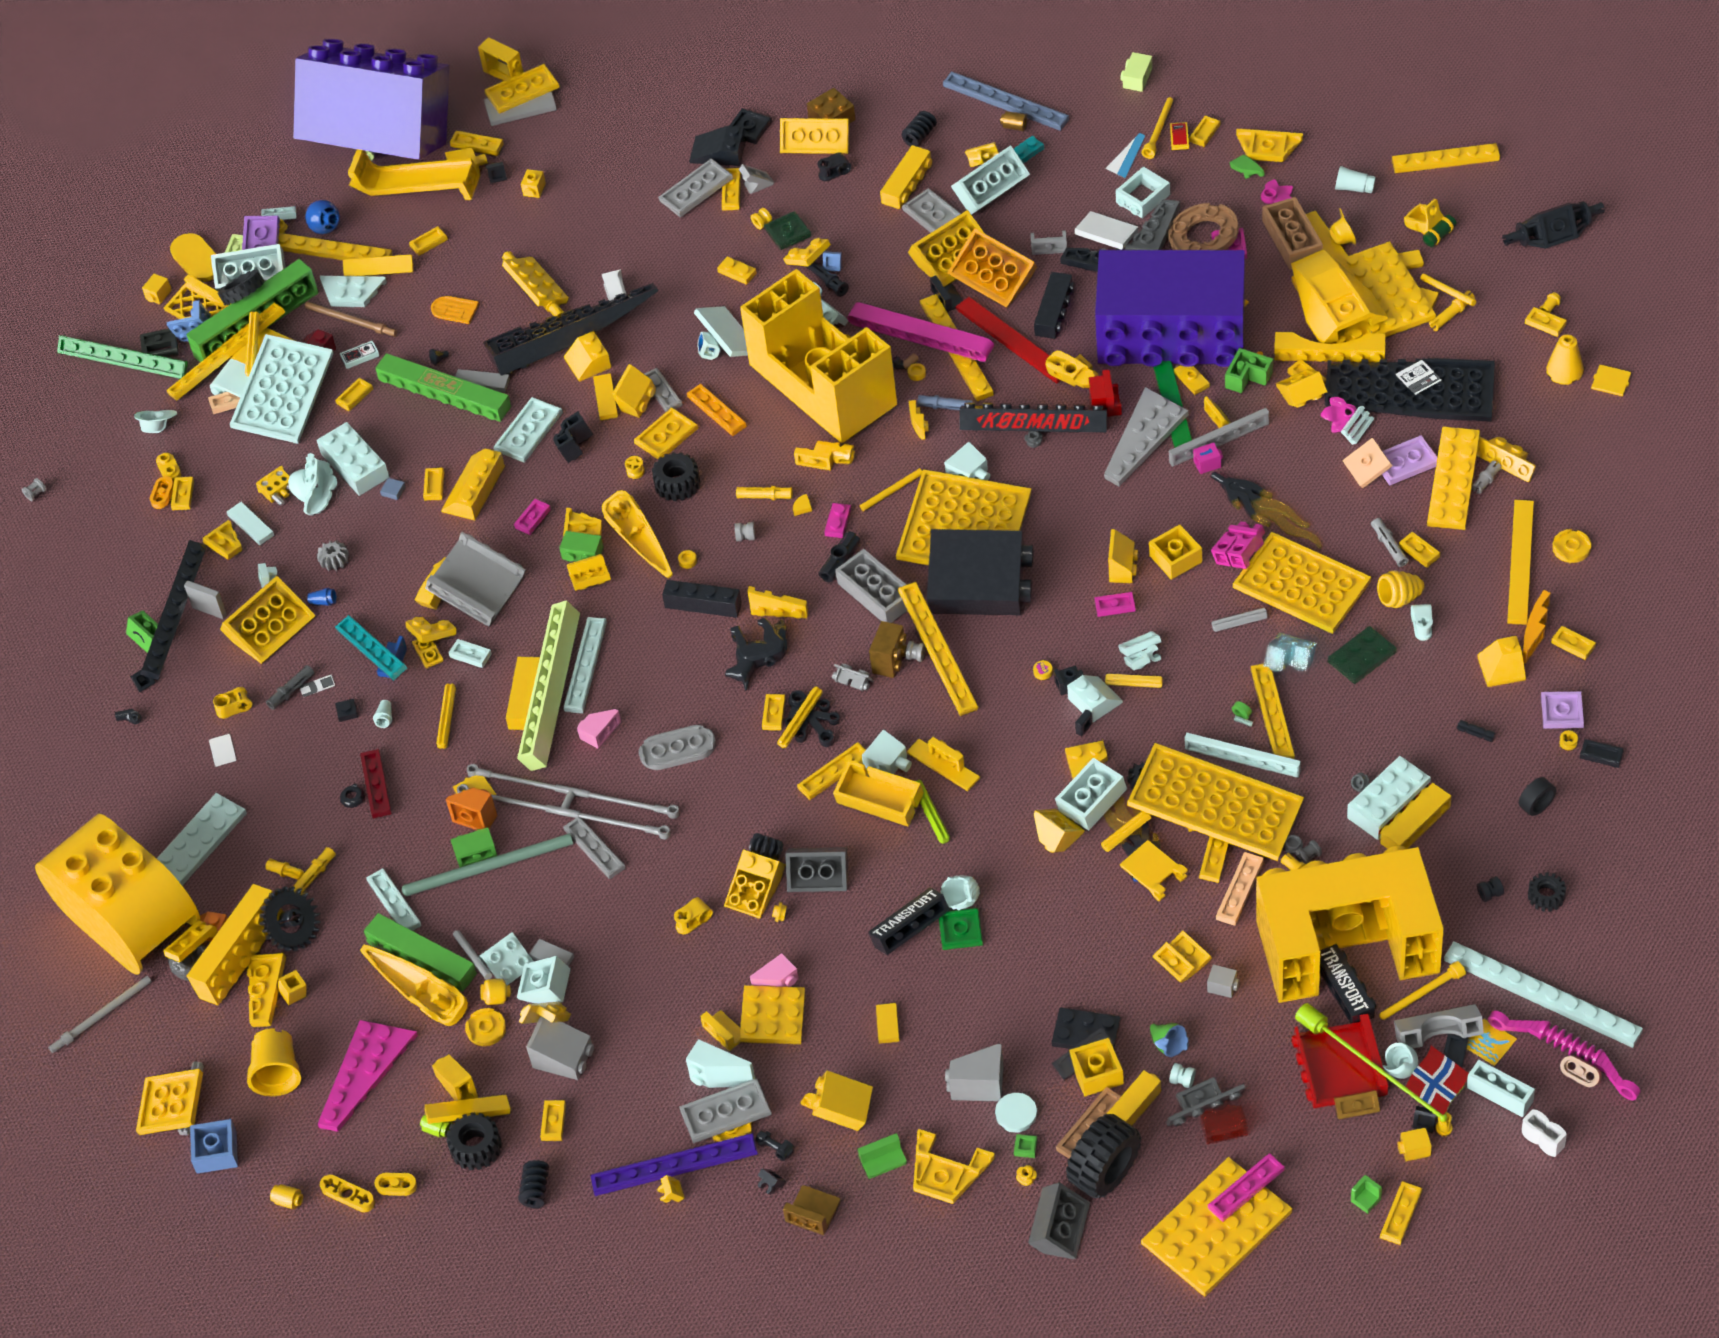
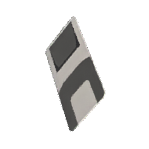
M328 675L303 684L299 688L302 696L305 697L333 687L335 683L332 676Z

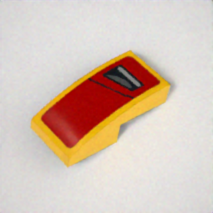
M1187 122L1170 123L1172 150L1189 149Z

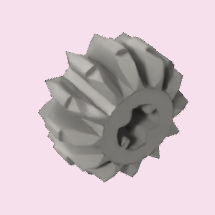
M329 540L328 544L323 543L322 547L318 548L317 559L322 568H326L328 571L331 569L336 571L338 567L343 568V565L348 563L349 552L344 543H340L338 540L332 543Z

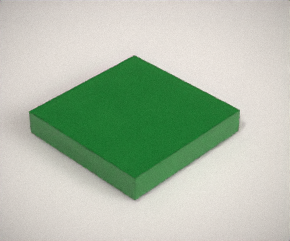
M978 908L948 911L939 918L943 950L983 945Z

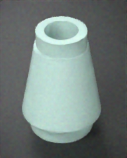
M388 700L380 702L373 716L377 727L386 728L392 723L391 702Z

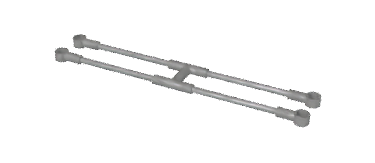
M470 764L467 767L469 777L476 775L487 778L493 777L552 789L555 792L567 794L561 807L545 806L492 795L493 800L541 809L548 813L573 818L580 817L643 830L646 833L659 835L661 839H668L670 837V828L668 826H643L584 814L580 811L569 809L574 796L650 809L654 810V812L667 814L671 819L679 816V808L676 805L667 807L655 804L654 806L591 793L588 790L558 784L552 785L493 773L490 770L478 768L476 764ZM461 784L457 787V793L470 788L465 784Z

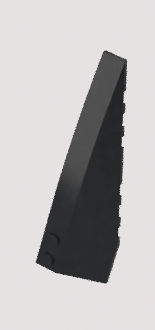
M651 283L631 290L629 295L621 293L615 295L613 300L603 299L598 301V305L592 307L590 304L563 312L561 317H548L543 323H537V321L529 323L530 327L522 329L521 326L483 341V344L501 376L504 374L510 375L518 368H526L530 363L573 345L580 336L592 331L596 333L658 292V289Z

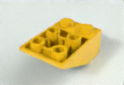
M743 850L724 907L761 919L780 883L786 864Z

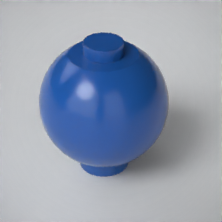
M317 200L307 208L305 220L313 232L328 234L337 228L340 221V213L332 202Z

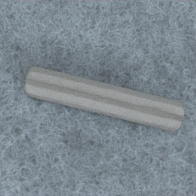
M1260 608L1212 621L1213 631L1217 632L1266 619L1267 611L1265 608Z

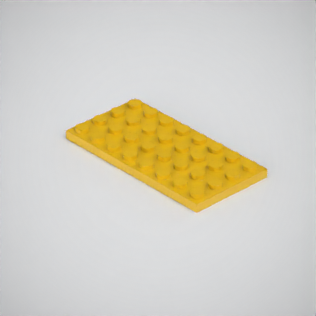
M1154 743L1129 797L1127 806L1278 861L1304 797Z

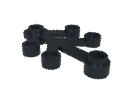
M800 690L793 691L789 696L788 701L791 710L789 716L785 719L786 728L807 698L806 694ZM827 699L818 700L814 706L819 707L820 711L811 710L795 734V740L798 743L806 741L808 723L811 724L818 734L819 743L822 746L830 747L834 743L833 732L825 730L817 719L827 720L829 724L837 725L840 722V717L836 712L828 713L830 702Z

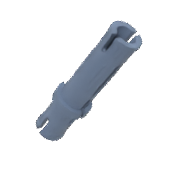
M918 395L917 406L932 407L936 410L938 408L960 410L961 405L969 402L973 403V400L939 397V395Z

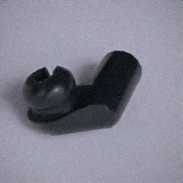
M134 709L115 712L116 721L128 720L132 724H138L142 719L141 715Z

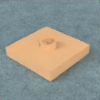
M1373 438L1342 460L1362 489L1393 466Z

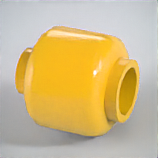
M502 978L485 980L484 984L480 986L481 1000H484L487 1005L504 1004L506 998L510 997V985H506L505 980Z

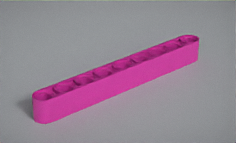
M860 302L855 303L847 316V320L852 325L861 328L867 327L875 332L982 362L987 360L994 348V343L988 338Z

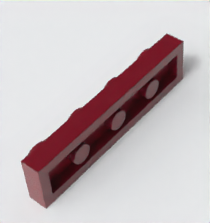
M376 749L360 753L372 818L391 815L380 751Z

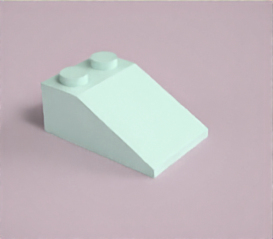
M699 1039L686 1058L690 1079L699 1086L704 1085L708 1088L734 1087L755 1079L751 1062Z

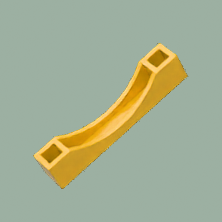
M1275 332L1274 360L1298 361L1301 359L1303 361L1319 362L1328 360L1343 362V360H1350V362H1361V359H1368V362H1380V359H1385V334H1365L1349 342L1326 344L1307 340L1294 332Z

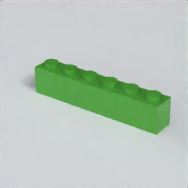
M379 913L364 929L366 941L371 946H377L385 952L433 973L438 979H443L462 992L477 975L474 963Z

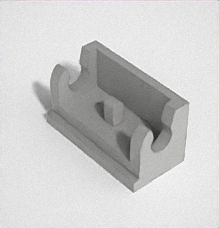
M1066 230L1062 231V237L1034 239V233H1030L1032 255L1064 253L1067 248Z

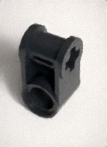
M841 152L820 159L817 163L820 170L818 177L821 181H830L833 178L845 175L851 170V163Z

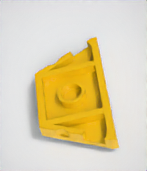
M1236 129V136L1246 156L1252 160L1284 162L1303 141V133Z

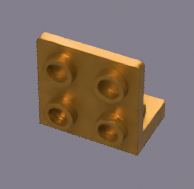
M802 1185L793 1205L786 1202L783 1208L785 1222L824 1235L841 1202L840 1198Z

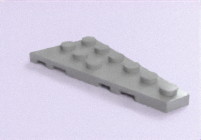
M1145 387L1104 473L1105 479L1120 486L1189 415L1188 410Z

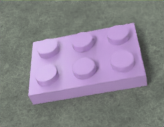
M1422 435L1383 451L1393 466L1382 475L1389 485L1395 484L1436 467L1437 456Z

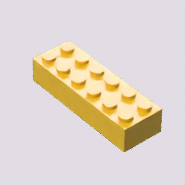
M253 884L186 975L200 999L219 1006L234 983L238 981L244 969L248 967L251 955H255L260 950L268 933L262 932L265 926L260 925L263 918H260L259 914L264 913L261 910V906H266L264 899H269V893H273L272 890ZM280 908L277 914V921L279 920L280 914L283 912L282 908Z

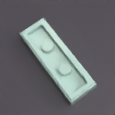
M242 502L227 511V515L258 545L263 544L274 536L273 531Z

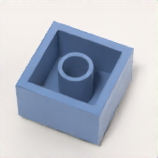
M231 1119L190 1125L191 1162L196 1173L238 1167L237 1131Z

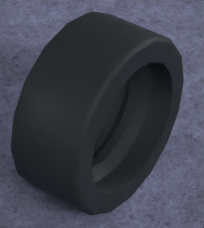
M1544 777L1535 779L1522 792L1518 802L1519 806L1531 816L1540 814L1553 801L1557 791L1556 787Z

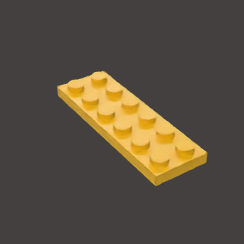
M1442 427L1427 526L1465 530L1480 430Z

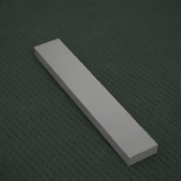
M1266 408L1261 409L1169 450V463L1173 467L1193 458V449L1211 443L1218 447L1268 425L1269 411Z

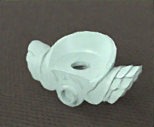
M309 453L308 457H306L305 469L293 472L289 477L288 483L291 492L298 499L305 502L303 510L305 514L314 515L321 513L329 504V500L332 497L331 490L336 488L337 479L332 475L333 469L330 468V463L314 458V454Z

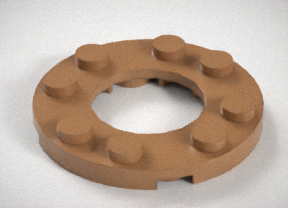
M1210 203L1198 204L1184 210L1175 217L1171 229L1168 230V239L1173 250H1228L1238 236L1239 224L1235 213L1227 206L1221 204L1213 206ZM1213 221L1220 225L1219 235L1215 236V239L1211 242L1200 244L1199 242H1191L1187 239V233L1190 228L1199 222Z

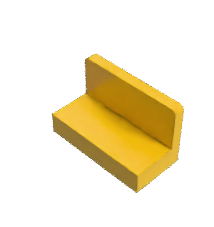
M720 1010L713 1016L706 1011L700 1016L702 1026L728 1051H731L740 1043V1027L723 1011Z

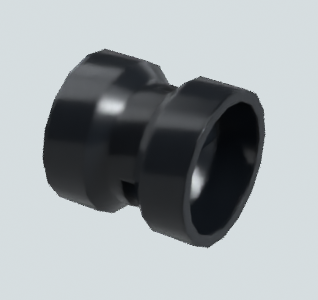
M1497 876L1490 878L1488 882L1482 881L1476 886L1483 902L1490 901L1494 896L1500 897L1504 895L1503 885Z

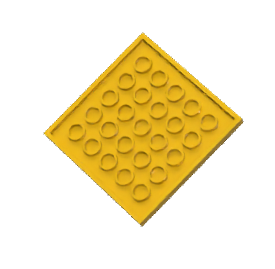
M1390 241L1336 260L1373 293L1388 319L1373 326L1365 319L1338 331V341L1331 344L1349 342L1365 334H1385V337L1436 318L1435 312ZM1292 276L1291 282L1297 290L1295 278Z
M923 469L896 553V560L929 565L931 529L1020 531L1030 500L1031 488Z

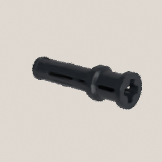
M816 261L810 266H805L823 280L828 289L835 291L838 297H842L847 293L849 285L839 280L836 274L829 273Z

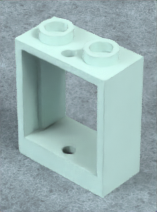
M1142 167L1116 189V203L1143 219L1163 199L1170 195V182ZM1141 184L1154 191L1142 202L1130 195Z

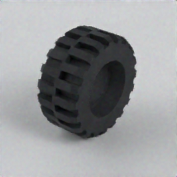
M1115 1114L1100 1116L1083 1133L1081 1139L1076 1143L1075 1149L1072 1150L1071 1157L1068 1159V1166L1066 1167L1068 1180L1093 1198L1105 1197L1108 1193H1111L1121 1183L1123 1177L1125 1178L1128 1170L1134 1164L1135 1158H1137L1138 1150L1141 1146L1139 1131Z

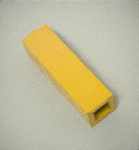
M1144 1070L1107 1114H1115L1132 1126L1160 1094V1079L1155 1074H1149Z

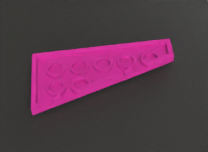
M360 1020L318 1121L319 1128L339 1132L354 1114L353 1110L360 1102L363 1103L367 1098L368 1092L378 1085L392 1068L393 1062L397 1057L407 1050L406 1047L412 1040L416 1039L418 1036L417 1031Z

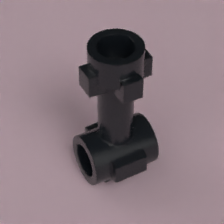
M761 1130L757 1134L755 1141L758 1142V1145L761 1147L764 1145L776 1150L775 1155L780 1160L785 1161L786 1158H790L793 1154L795 1147L790 1141L784 1140L781 1144L770 1138L771 1133L768 1131L764 1132Z

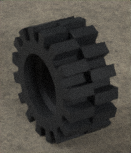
M1545 872V876L1539 873L1538 878L1535 875L1533 880H1530L1528 900H1530L1532 906L1535 904L1537 910L1541 907V911L1545 912V908H1548V912H1551L1553 907L1557 910L1559 906L1563 905L1566 887L1565 882H1561L1562 878L1560 876L1555 878L1556 874L1552 873V876H1549V872ZM1542 888L1552 889L1555 892V894L1552 896H1544L1539 893V890Z

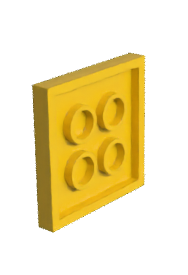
M744 985L740 1042L801 1044L805 988Z
M200 1069L146 1077L136 1132L139 1135L194 1125L203 1072Z

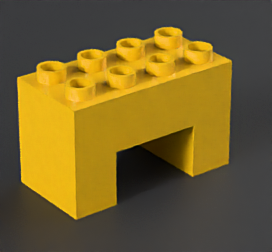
M795 269L740 307L750 366L841 444L897 405L891 347L867 327L849 339L823 317L820 288L799 270Z
M1393 846L1385 850L1383 854L1367 857L1362 853H1355L1347 856L1343 861L1329 864L1323 861H1312L1301 869L1285 871L1282 868H1273L1266 871L1262 876L1257 877L1256 922L1278 1003L1319 996L1320 950L1337 944L1339 948H1346L1388 940L1399 980L1440 973L1443 925L1418 847L1406 849L1403 846ZM1329 921L1333 940H1329V937H1326V933L1323 931V938L1317 941L1313 925L1324 929V926H1326L1325 922Z

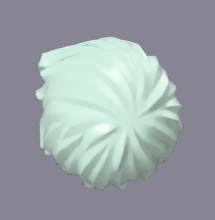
M965 875L948 877L942 883V890L940 891L944 895L948 907H952L953 910L966 909L972 906L980 894L976 880L971 876Z

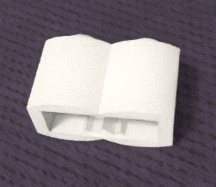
M1532 1109L1523 1119L1522 1134L1530 1142L1539 1144L1546 1154L1556 1157L1565 1147L1567 1135L1565 1130L1558 1124L1549 1122V1119L1542 1112Z

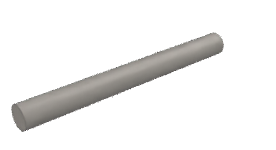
M456 930L453 933L455 939L486 980L491 979V972L462 933Z

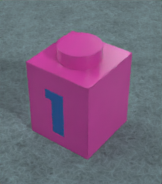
M1214 443L1193 449V461L1200 474L1221 468L1223 454Z

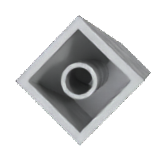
M540 1016L526 1046L532 1068L578 1080L580 1074L584 1073L586 1061L594 1051L590 1035L563 1022L552 1023Z
M996 1044L950 1061V1068L945 1071V1081H947V1092H950L951 1100L999 1101L1001 1099L1004 1067L1001 1044Z

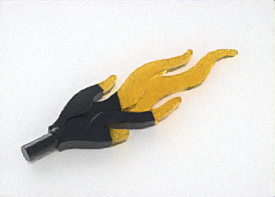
M1216 471L1212 473L1211 478L1222 484L1228 500L1236 509H1240L1239 502H1241L1246 513L1256 522L1270 527L1271 522L1265 518L1267 517L1275 522L1286 534L1309 539L1319 549L1322 548L1317 536L1292 525L1285 519L1284 516H1287L1300 527L1309 528L1310 526L1308 522L1298 517L1289 506L1272 500L1273 494L1264 490L1251 481L1230 477L1225 478Z
M1122 795L1114 803L1116 813L1112 812L1109 808L1104 814L1106 822L1115 831L1133 818L1125 806ZM1132 807L1133 813L1136 816L1140 811ZM1148 821L1127 837L1134 847L1125 839L1119 843L1128 857L1149 840ZM1153 833L1151 843L1160 849L1158 835Z

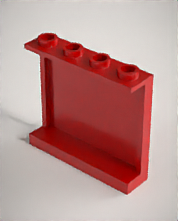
M1368 1014L1360 1015V1022L1328 1028L1384 1070ZM1298 1026L1294 1027V1035L1291 1036L1293 1048L1298 1050V1053H1296L1298 1066L1302 1065L1301 1079L1303 1083L1307 1084L1308 1089H1305L1307 1101L1312 1102L1313 1109L1335 1105V1097L1376 1090L1377 1097L1388 1095L1386 1077L1325 1031L1314 1034L1311 1031L1299 1033Z

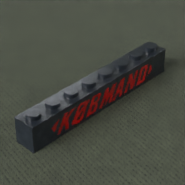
M969 402L964 403L960 407V430L1107 432L1108 408H1103V405L1085 407L1083 404H1075L1074 407H1067L1066 404H1056V407H1048V404H1037V407H1030V404L1021 403L1019 406H1012L1011 403H1001V406H993V403H982V406H975V403Z

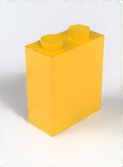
M828 1070L822 1077H818L815 1084L817 1094L814 1095L811 1106L814 1107L812 1115L859 1131L866 1123L873 1087Z

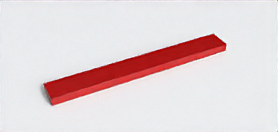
M967 297L956 306V310L1050 380L1056 384L1061 381L1051 376L1046 369V360L1050 355L975 300Z

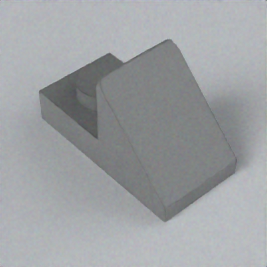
M744 164L739 168L745 180L744 186L750 194L774 184V181L766 171Z

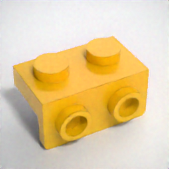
M602 554L567 564L575 591L611 580Z

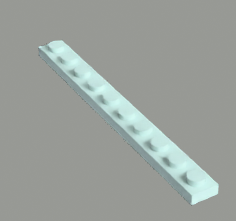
M1457 942L1452 943L1444 956V961L1450 964L1459 961L1465 971L1632 1048L1642 1033L1643 1028Z

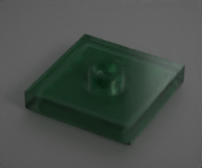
M795 211L764 225V229L780 250L811 237L810 230Z

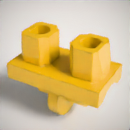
M995 142L965 151L970 167L982 165L999 154Z

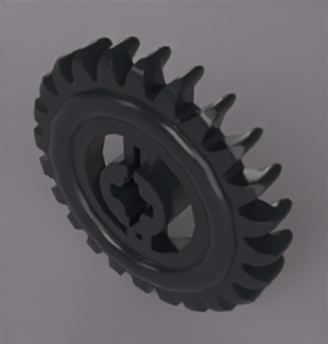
M284 886L282 889H275L274 893H269V899H264L266 906H261V910L264 913L259 914V917L263 918L260 925L265 926L262 932L268 933L266 939L272 938L271 944L276 945L278 943V949L284 948L285 951H290L291 949L297 951L298 948L304 949V944H311L312 942L309 939L316 938L312 932L320 930L314 925L321 923V921L315 919L321 913L313 911L318 905H310L314 898L306 899L309 894L308 892L301 895L302 888L294 892V886L289 887V889L287 886ZM284 905L295 907L294 909L283 911L277 921V914L281 907ZM298 915L296 917H293L292 920L280 924V922L289 920L292 916ZM300 925L299 929L294 933H286L280 928H291Z

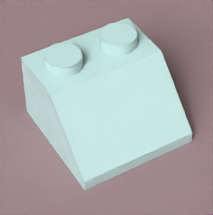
M1082 675L1067 685L1068 699L1082 713L1085 709L1091 711L1092 723L1123 703V700L1098 676Z
M557 956L524 964L517 998L531 1003L563 1002L570 968Z

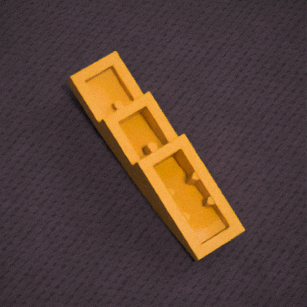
M1543 590L1536 601L1528 619L1523 645V662L1525 664L1545 636L1544 624L1547 621V607L1550 604L1551 594Z

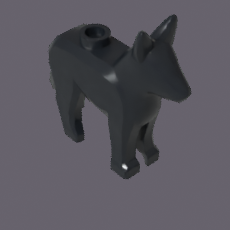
M766 618L757 620L758 625L764 629L763 641L747 642L739 626L730 628L732 640L737 644V664L726 670V677L743 682L744 689L747 691L749 679L755 668L762 666L771 667L777 661L783 659L787 650V629L783 620L774 624V627Z

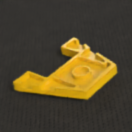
M918 1129L913 1189L915 1192L954 1204L995 1159V1153L976 1148L969 1166L931 1154L930 1152L936 1141V1134Z

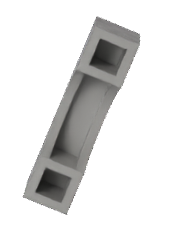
M1475 1004L1394 1020L1398 1043H1405L1412 1048L1422 1047L1428 1038L1438 1034H1455L1462 1038L1484 1034L1482 1015Z

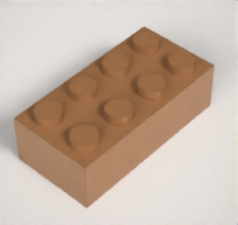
M1296 197L1262 207V222L1289 270L1292 269L1291 263L1323 250L1321 240Z

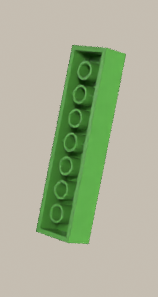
M298 259L266 280L255 292L230 304L188 332L186 335L194 358L199 362L207 358L249 323L251 312H259L260 314L275 302L285 311L283 315L273 322L275 323L317 295L318 290L312 269Z

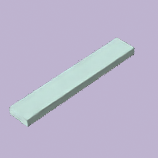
M587 618L564 705L565 712H584L607 624L605 618Z
M1186 733V750L1299 778L1301 761Z

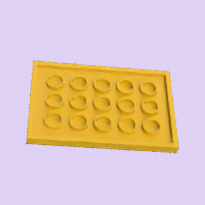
M1271 532L1262 547L1259 548L1249 561L1250 565L1248 568L1243 569L1233 582V588L1333 634L1370 584L1371 576Z
M1229 1157L1141 1240V1244L1204 1297L1292 1213V1208L1267 1187H1264L1224 1222L1208 1209V1204L1247 1172Z

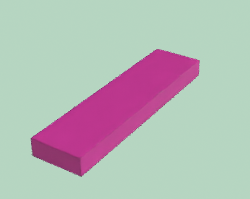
M1269 1153L1210 1202L1208 1209L1224 1222L1285 1170V1166Z

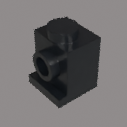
M1076 665L1059 671L1054 669V681L1061 696L1068 694V684L1084 675L1083 671L1078 670Z

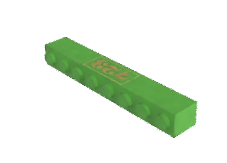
M387 353L375 368L378 379L383 383L407 389L413 393L424 395L430 399H436L444 404L456 406L459 409L485 416L491 420L501 422L511 408L507 394Z

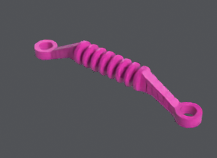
M1492 1011L1488 1017L1490 1025L1497 1030L1529 1032L1538 1037L1539 1040L1547 1036V1044L1555 1040L1554 1048L1562 1044L1561 1051L1564 1052L1569 1048V1056L1577 1052L1576 1056L1579 1058L1584 1056L1586 1062L1592 1060L1591 1064L1604 1072L1617 1091L1626 1099L1636 1100L1641 1092L1635 1083L1629 1080H1622L1603 1049H1599L1596 1053L1595 1045L1587 1049L1588 1041H1584L1581 1045L1580 1037L1572 1041L1573 1033H1569L1566 1037L1565 1029L1557 1033L1558 1026L1555 1025L1550 1029L1551 1022L1548 1020H1509L1505 1014L1499 1011Z

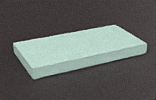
M725 306L696 308L694 314L730 357L748 355L744 329Z
M531 397L494 445V451L501 452L503 455L525 463L562 415V408Z

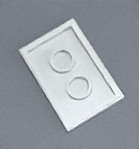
M1092 211L1075 228L1076 235L1121 250L1138 232V226Z

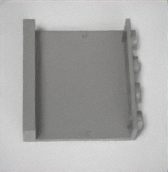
M461 532L458 542L436 573L428 578L425 589L489 627L523 579L526 569L519 563H514L507 559L502 553L492 550L487 544H482L475 540L472 535Z

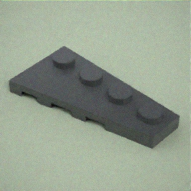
M1163 199L1151 214L1150 220L1145 221L1142 225V230L1133 236V241L1130 244L1128 243L1125 246V250H1162L1168 236V230L1171 229L1173 220L1180 209V201Z

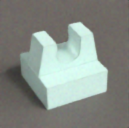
M265 563L258 564V577L263 588L277 575L276 567H266Z

